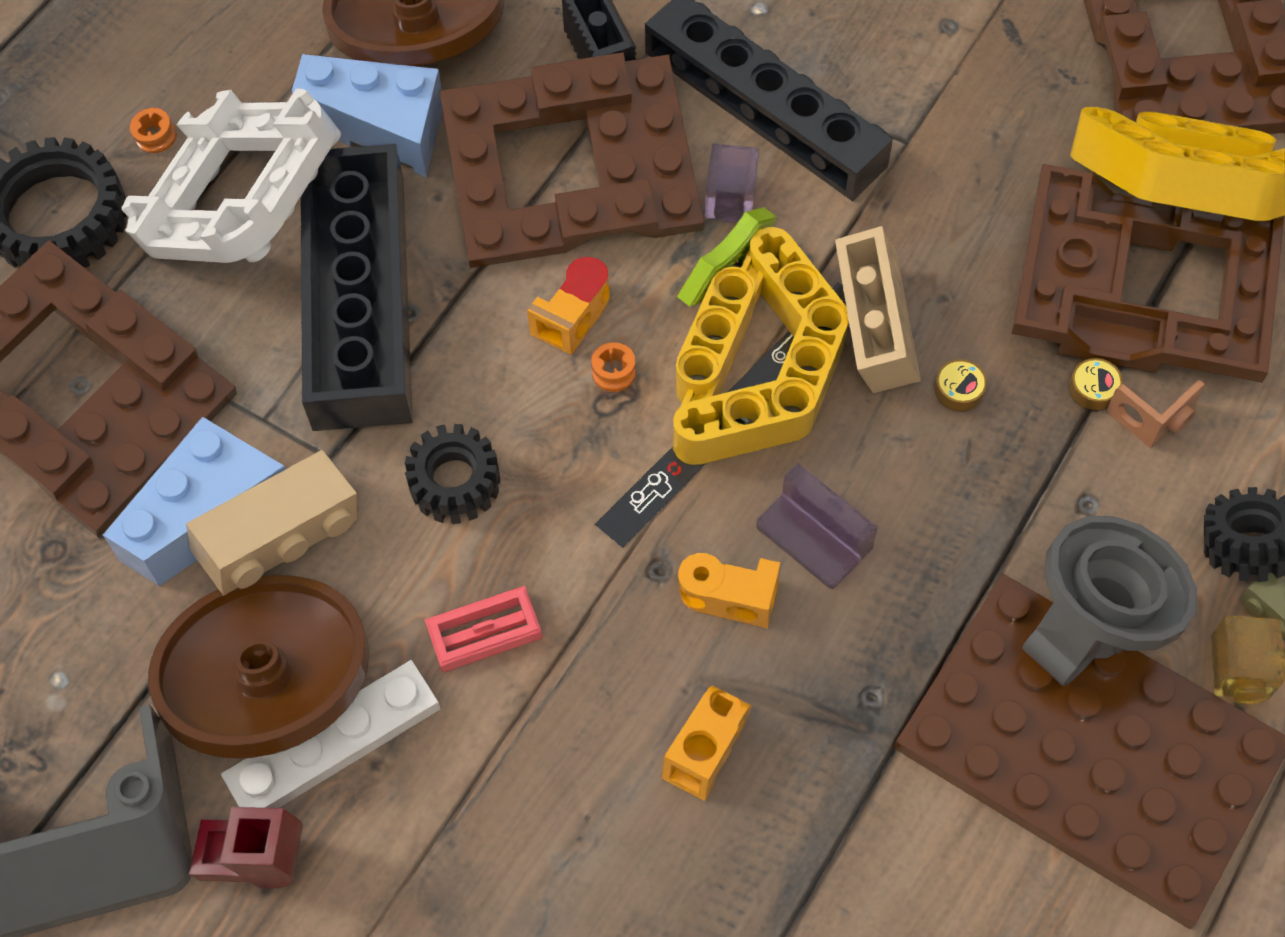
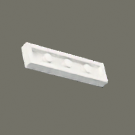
M412 660L361 689L348 709L333 724L312 739L279 753L246 758L221 773V776L239 807L280 808L441 710L420 672Z

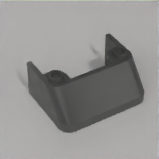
M150 704L139 707L147 759L125 765L112 775L106 788L107 815L0 843V937H21L167 897L181 891L190 881L192 876L189 875L193 856L172 735L163 725L160 717Z

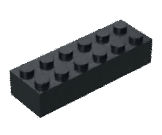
M396 144L330 149L319 166L316 177L308 184L301 195L302 404L312 431L413 423L404 178Z

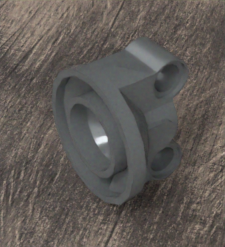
M1086 516L1065 525L1046 552L1044 576L1054 603L1036 630L1026 640L1022 649L1060 685L1065 687L1094 658H1109L1115 654H1120L1124 650H1157L1178 640L1197 611V587L1185 561L1167 541L1146 527L1115 516Z

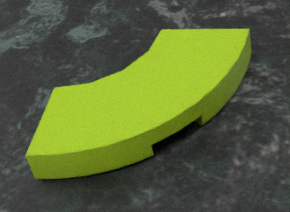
M765 207L745 212L728 236L710 253L700 258L677 297L689 307L701 303L715 274L723 268L732 267L737 261L743 264L750 248L751 238L758 230L773 227L777 221V216Z

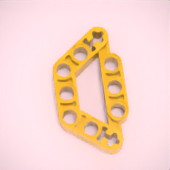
M1085 107L1081 109L1070 153L1071 158L1128 193L1151 202L1254 221H1267L1285 216V148L1274 151L1276 138L1272 135L1258 130L1158 112H1140L1136 122L1120 113L1105 108Z
M766 227L758 230L750 240V248L742 267L723 268L715 274L677 357L675 391L677 398L682 404L675 412L673 418V451L677 458L684 463L701 465L797 441L806 437L813 428L845 347L849 318L846 305L793 238L783 229ZM791 292H801L803 295H795ZM761 294L794 336L790 349L776 381L720 394L751 322L756 302ZM737 297L739 300H728L726 298ZM818 327H828L832 330L823 331L821 329H818ZM716 335L723 337V339L713 340L709 339L708 336ZM812 366L818 370L806 371L800 367ZM693 375H703L706 377V379L698 381L693 380L689 377ZM786 406H795L800 408L802 411L792 413L786 411L783 408ZM738 418H748L751 419L754 423L743 425L737 423L734 420Z

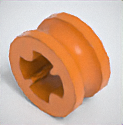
M160 108L143 109L131 120L130 133L140 149L145 152H163L174 144L177 137L176 128L164 110ZM154 126L156 130H158L159 127L161 129L158 133L152 135L150 131L148 132V134H146L145 132L148 128Z
M618 342L603 344L594 351L591 357L592 378L597 386L609 392H619L628 388L633 383L636 376L635 355L629 347ZM613 360L622 362V371L618 372L617 368H614V373L605 371V362L609 361L611 365H613Z

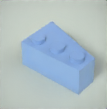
M302 54L292 94L296 88L309 92L340 130L341 136L338 141L352 146L353 143L361 146L396 144L400 162L412 166L414 173L427 178L443 112L439 92L442 90L438 69Z
M202 417L103 536L120 562L158 586H161L197 561L190 551L186 523L284 471L285 467Z

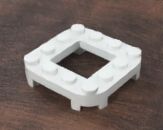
M296 88L288 102L242 103L232 90L217 92V102L215 105L204 111L197 118H194L190 112H187L176 125L188 138L149 196H128L121 209L129 217L125 231L149 256L157 259L229 263L244 258L248 262H256L266 256L271 248L270 240L293 214L297 201L308 184L316 177L319 166L331 147L338 142L341 136L340 130L308 91ZM230 150L275 151L245 199H224L217 211L194 210L197 205L196 201L208 183L217 176L220 165Z

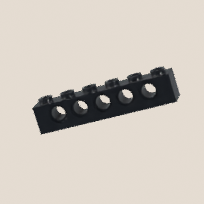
M671 0L645 23V53L650 57L669 55L672 72L852 202L888 168L893 139L880 126L871 124L853 112L844 101L830 96L816 86L808 76L797 73L780 61L775 53L767 49L764 50L747 38L739 28L730 26L718 18L703 3L695 2L694 0Z

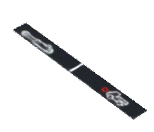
M837 282L832 289L846 305L843 285ZM818 327V329H821L823 331L832 330L828 327ZM790 331L728 392L776 381L794 339ZM738 418L734 421L745 425L750 419ZM672 447L594 525L623 548L707 463L701 465L684 463L677 458Z

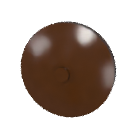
M324 0L322 12L331 42L346 56L360 61L419 66L456 56L482 41L500 21L504 11V0Z
M290 575L262 576L253 585L243 589L236 588L224 596L219 589L209 593L188 607L170 624L157 643L150 660L148 670L149 693L163 725L171 735L187 747L200 753L222 758L243 759L272 755L312 739L327 729L348 709L365 680L369 663V647L358 612L346 597L337 590L324 583L304 577Z

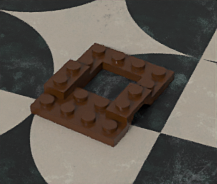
M1084 0L1094 40L1106 45L1114 73V111L1136 122L1140 112H1158L1258 130L1267 134L1285 133V10L1282 1L1218 0L1234 52L1161 59L1147 12H1139L1136 0Z
M622 52L531 67L532 76L439 91L470 268L567 253L594 237L633 232L652 238H659L704 229V218L669 55L625 61L624 53ZM586 119L599 187L555 194V202L508 210L495 133Z
M1043 164L1039 175L1011 334L1059 343L1057 354L1082 359L1099 358L1107 360L1113 365L1157 373L1160 364L1163 363L1263 383L1269 370L1284 216L1267 221H1254L1151 202L1137 197L1113 193L1094 173ZM1178 240L1226 249L1218 320L1121 301L1130 243L1173 251Z
M48 240L0 285V362L55 311L122 364V366L58 430L13 394L8 396L0 389V454L32 478L59 507L99 538L199 420L204 417L212 421L237 395L236 386L197 356L196 348L122 290H119L117 293Z

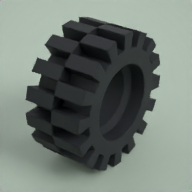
M445 424L436 426L438 432L436 437H432L427 430L421 434L423 445L421 446L414 441L410 447L412 457L406 456L405 459L407 471L405 475L415 505L419 504L420 511L426 516L432 511L434 520L441 523L444 522L445 515H450L452 524L461 523L460 514L467 513L470 521L478 518L476 508L480 507L486 512L491 507L490 497L496 499L499 493L500 472L495 449L492 450L491 442L486 436L480 439L479 431L472 427L466 435L463 424H454L453 433H447ZM449 461H464L473 469L471 478L463 485L457 487H442L433 479L435 470L443 463Z
M1248 487V494L1241 495L1239 489L1229 491V499L1220 494L1215 498V505L1209 503L1206 507V515H1204L1205 558H1209V564L1214 569L1222 566L1221 574L1229 578L1234 572H1238L1239 581L1248 582L1249 575H1257L1258 582L1268 581V573L1270 572L1277 579L1285 576V494L1277 500L1275 490L1267 489L1264 495L1257 494L1258 487ZM1257 532V533H1262V534H1265V535H1261V536H1248V535H1243V534H1241V533Z

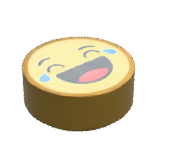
M1091 358L1082 361L1076 366L1070 379L1069 390L1073 399L1082 407L1090 410H1103L1108 408L1115 390L1123 384V379L1118 368L1109 361Z
M963 359L949 361L940 368L935 382L936 397L941 404L951 410H971L978 406L983 399L987 386L986 375L977 364Z

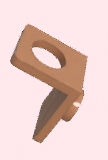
M1199 379L1162 415L1128 387L1121 384L1115 390L1107 412L1148 447L1152 448L1169 430L1176 435L1191 421L1196 413L1193 407L1206 384ZM1124 404H1128L1136 409L1141 415L1143 423L1134 420L1126 412Z

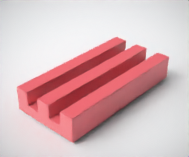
M525 586L425 619L442 673L543 638ZM518 605L522 608L521 611L495 620L490 619L475 624L469 629L442 637L440 633ZM526 623H527V625L522 626V627H519V628H517V629H514V630H511V631H508V632H505V633H502V634H499V635H496V636L487 638V639H485V640H482V641H479V642H476V643H473V644H470V645H467V646H464V647L455 649V650H453V651L447 652V650H450V649H453V648L462 646V645H464V644H467V643H470V642H473V641H476V640H479V639H482V638H485V637H488V636L497 634V633H499V632H502V631H505V630H508V629H511V628H514V627H517V626H520V625H523V624H526Z

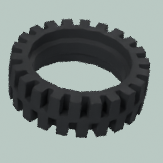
M55 137L45 138L44 147H39L36 140L25 143L28 151L23 154L17 147L8 152L11 159L10 162L7 163L0 158V256L4 257L7 263L14 268L17 266L21 267L48 240L84 268L90 266L87 260L89 255H93L97 260L105 256L106 252L103 244L114 247L118 241L116 232L123 233L126 225L124 217H127L121 210L126 200L122 185L105 155L98 149L94 151L88 143L82 141L78 146L74 139L64 137L61 146ZM73 176L90 181L98 190V198L89 215L74 228L57 235L30 237L16 233L9 225V213L17 199L33 185L50 178Z

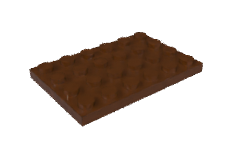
M1002 573L896 740L894 749L1181 925L1191 929L1197 923L1285 758V735L1139 651L1124 650L1120 654H1115L1109 658H1094L1071 683L1063 687L1022 649L1026 640L1036 630L1054 602Z

